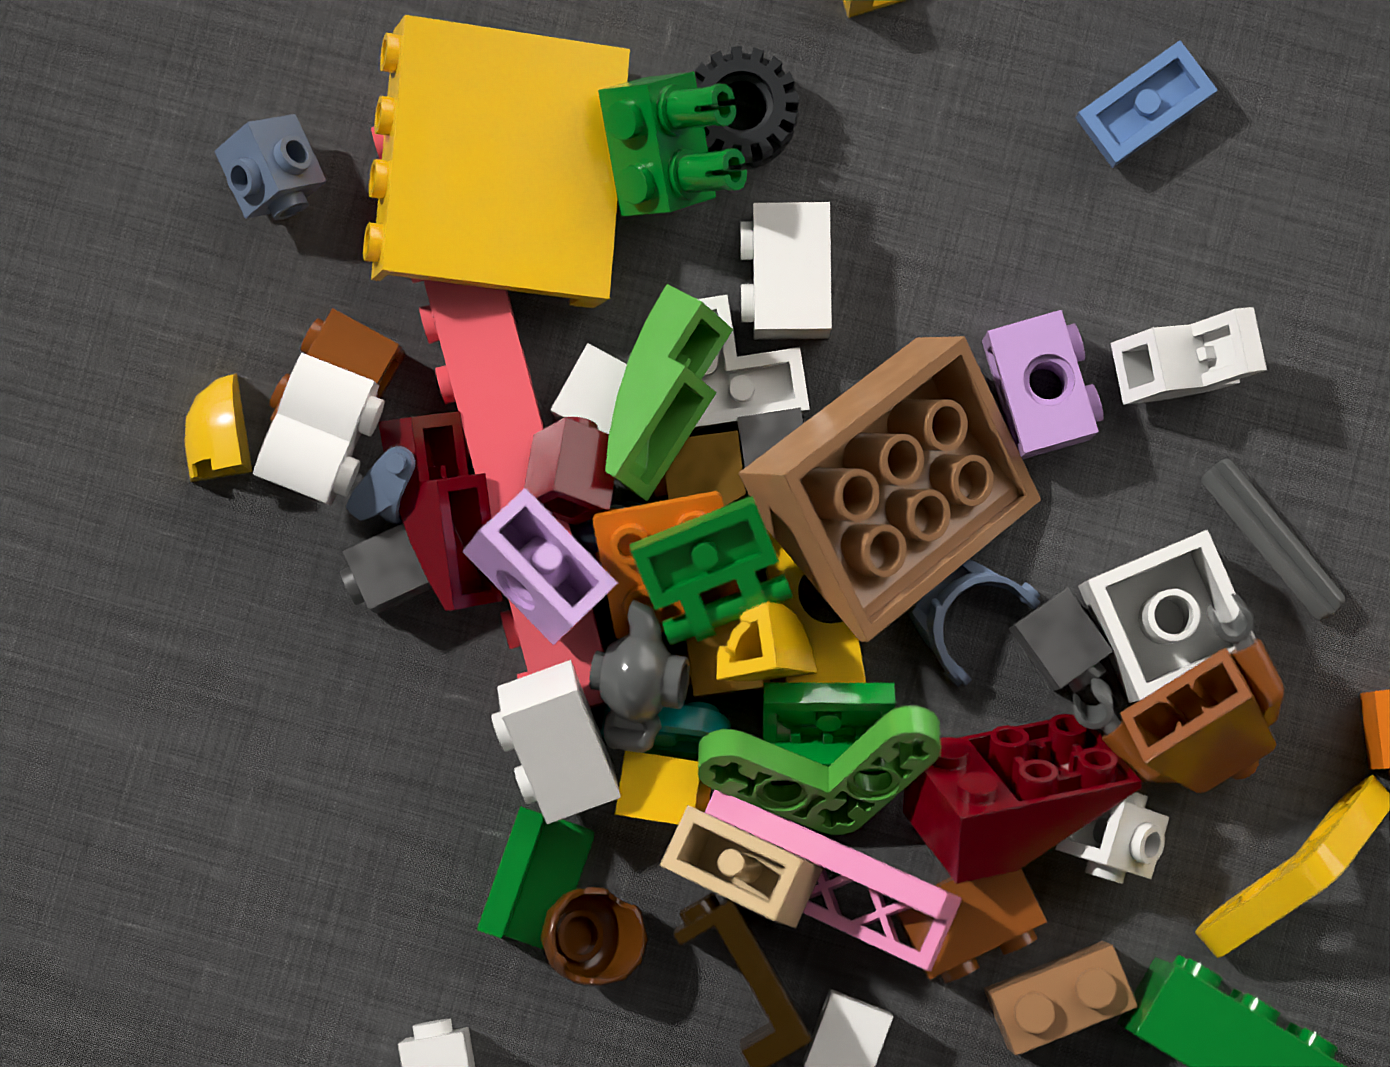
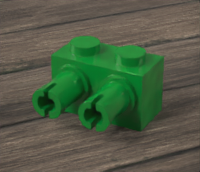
M695 71L644 77L598 90L621 216L673 212L715 198V191H736L745 185L747 169L729 170L730 165L745 163L742 152L732 148L724 151L708 152L704 127L728 126L735 118L736 105L720 107L717 104L718 101L734 99L733 92L728 85L715 84L710 87L697 88Z

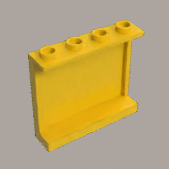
M404 15L393 30V33H385L380 55V70L390 72L388 96H379L374 122L375 134L384 135L382 160H373L369 178V197L378 198L376 223L368 222L363 243L364 261L373 262L371 280L381 281L387 275L564 297L570 298L569 305L595 308L609 300L618 198L598 90L627 82L630 49Z

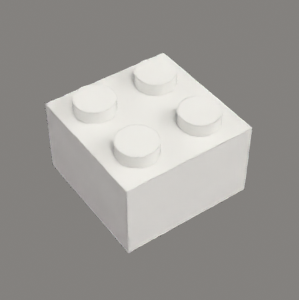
M1208 530L1078 585L1096 628L1113 650L1108 656L1129 703L1142 700L1226 647L1230 654L1235 649L1232 642H1227L1218 636L1207 616L1209 605L1213 608L1220 622H1231L1239 613V608L1231 595L1236 593ZM1251 631L1250 634H1251V636H1252V638H1253V640H1254V639H1255V636H1254L1253 632Z

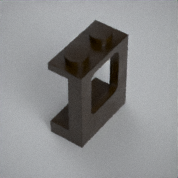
M712 892L682 909L679 915L684 923L677 926L674 931L679 944L682 945L711 927L716 926L770 1020L766 1025L740 1039L741 1053L749 1067H768L811 1042L812 1039L808 1028L735 901L725 898L719 902L715 893Z

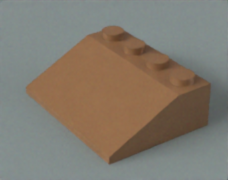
M965 336L915 338L738 473L749 495L754 497L766 529L859 641L869 642L1041 501Z

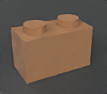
M1104 941L984 988L1007 1049L1015 1056L1138 1007L1114 946Z

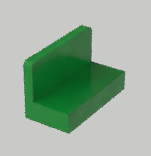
M520 806L477 930L500 939L506 936L544 950L541 935L547 911L563 894L577 889L595 838L594 831L564 819L547 824L541 811L527 806Z

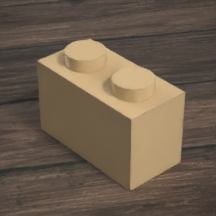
M687 806L660 866L757 913L794 928L797 927L823 868L691 806Z

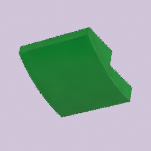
M764 682L763 740L829 767L885 714L895 709L894 683ZM865 769L859 772L864 774H881L887 771L882 769ZM775 780L768 783L773 785H791L796 782Z

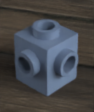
M296 114L247 122L214 151L245 219L272 214L274 220H282L294 216L308 207L309 203L306 198L327 182Z

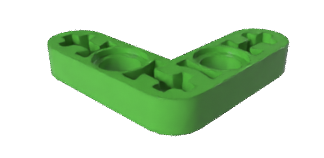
M904 706L893 709L885 714L829 767L747 733L733 729H721L705 735L699 743L698 777L703 784L714 790L819 832L830 835H843L854 832L862 827L937 760L941 749L940 721L936 714L922 707ZM865 769H882L886 770L887 772L881 774H864L860 773L859 771ZM789 780L796 783L791 785H773L768 782Z

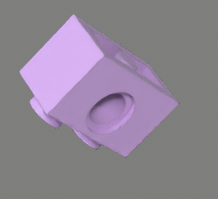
M1062 310L987 331L982 344L1008 430L1022 460L1089 441L1099 432L1096 422L1103 421L1104 419L1101 401L1094 384L1084 385L1078 365L1079 361L1085 360L1081 335L1075 323L1066 325ZM1039 369H1046L1055 373L1060 379L1062 386L1060 396L1055 399H1043L1037 396L1030 387V374Z
M526 488L482 527L462 551L552 645L563 637L617 584L606 570Z

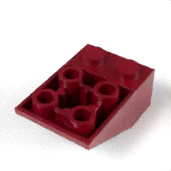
M1060 714L1049 720L1019 726H999L992 731L958 738H940L941 749L937 760L904 788L903 813L955 883L960 884L1018 871L1139 791L1142 781L1125 761L1107 746L1096 729H1089L1080 725L1075 718V714Z

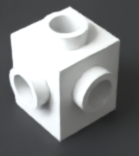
M1135 792L1057 844L1056 850L1088 860L1085 873L1123 884L1126 872L1151 879L1156 861L1164 849V834L1169 817L1146 809L1148 796Z

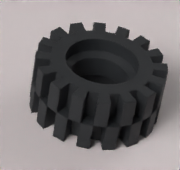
M742 46L731 47V54L725 56L722 55L721 50L712 54L710 63L706 66L701 63L695 70L697 88L710 87L715 84H726L730 88L736 86L751 87L761 94L766 103L767 110L763 120L756 127L749 130H735L728 126L704 127L708 152L724 151L731 148L738 149L742 152L745 163H751L752 168L761 166L763 159L769 156L773 160L781 154V147L784 144H789L793 137L794 127L797 124L799 98L798 92H795V81L790 71L785 74L782 70V62L773 56L770 61L764 57V50L754 47L752 54L742 53ZM741 164L730 165V168L741 169Z

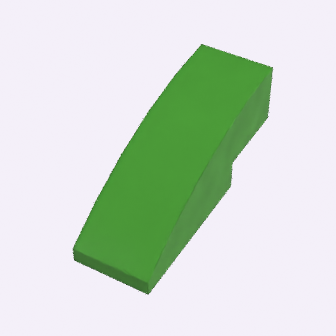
M666 284L647 317L629 357L616 397L608 438L606 472L646 501L649 500L717 392L702 381V378L734 330L702 301Z

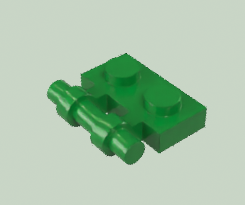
M753 496L630 544L631 554L654 609L658 610L678 601L681 602L684 613L662 621L665 634L671 646L695 637L697 642L703 641L716 635L715 628L740 619L739 617L747 610L766 602L779 604L794 598L784 573L761 583L755 571L775 564L779 560ZM736 579L740 591L710 603H704L701 592Z

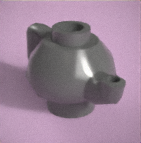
M633 600L628 610L629 634L611 643L606 652H595L591 663L589 682L590 688L600 691L602 700L611 709L605 717V743L611 749L644 753L653 748L655 737L662 728L658 714L663 707L681 709L683 707L689 684L690 662L688 657L671 655L665 640L661 638V626L654 609Z

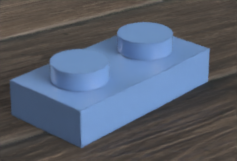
M1179 40L1079 111L1076 120L1113 168L1208 101L1218 90L1181 40Z

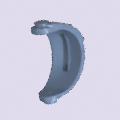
M396 446L387 450L353 490L346 505L347 510L360 521L379 514L383 519L397 526L403 524L399 507L403 492L415 468V459L412 452L402 446Z
M971 559L967 560L922 597L908 613L917 632L936 655L939 663L945 670L944 676L957 687L961 684L966 687L972 679L949 656L944 644V617L955 598L966 589L974 586H995L1007 589L1033 610L1041 603L1038 600L1040 594L1027 582L1020 586L1016 582L998 575Z

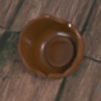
M587 887L585 889L578 888L563 894L547 911L541 942L550 966L560 976L574 984L597 987L625 981L642 964L648 936L643 915L636 905L619 899L608 889Z

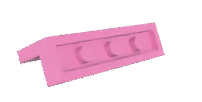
M714 790L705 813L745 830L766 842L769 841L780 846L785 851L796 856H802L810 860L811 863L823 868L818 879L819 884L814 887L809 899L823 894L827 908L808 900L803 911L804 914L925 970H932L962 901L961 897L777 814ZM825 867L841 875L829 880ZM853 881L868 887L876 911L855 920L842 916L833 889ZM882 893L899 902L886 906ZM914 907L935 917L921 951L899 941L890 916ZM880 920L885 935L866 926Z

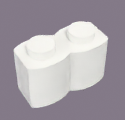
M301 353L285 388L277 415L272 422L259 453L253 475L331 506L337 494L347 497L360 467V461L352 458L355 446L361 433L367 436L373 434L382 414L384 400L376 397L379 385L375 381Z

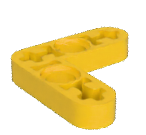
M1374 775L1362 780L1337 801L1294 856L1222 904L1201 923L1195 934L1217 958H1220L1325 889L1347 868L1389 812L1390 793Z

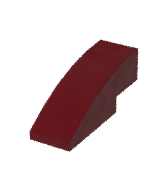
M460 411L379 421L383 452L385 453L390 448L402 446L410 450L414 456L415 468L403 492L399 513L425 576L445 611L502 601L501 591L462 552L479 530L492 518L486 473L468 474Z

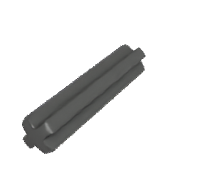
M1228 458L1220 460L1204 473L1201 478L1203 485L1314 618L1318 620L1328 618L1346 601L1345 595L1232 460Z

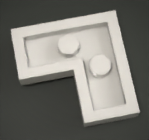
M727 295L698 299L732 328ZM732 331L702 378V381L717 393L693 431L737 424V417L800 407L802 414L809 413L810 408L800 347L737 357Z

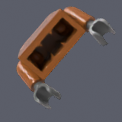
M1234 593L1231 594L1239 608L1237 617L1231 622H1220L1211 605L1207 608L1208 620L1221 639L1233 643L1235 649L1231 654L1226 647L1122 711L1120 713L1121 720L1113 712L1111 688L1105 681L1098 678L1091 679L1092 692L1097 700L1101 702L1096 706L1086 705L1076 693L1073 694L1074 713L1078 723L1089 729L1101 728L1105 732L1102 740L1116 755L1125 761L1141 781L1179 783L1196 793L1207 792L1230 777L1233 779L1250 777L1259 766V759L1275 749L1277 744L1269 727L1279 718L1284 696V686L1261 639L1253 640L1250 634L1254 625L1253 615L1240 596Z

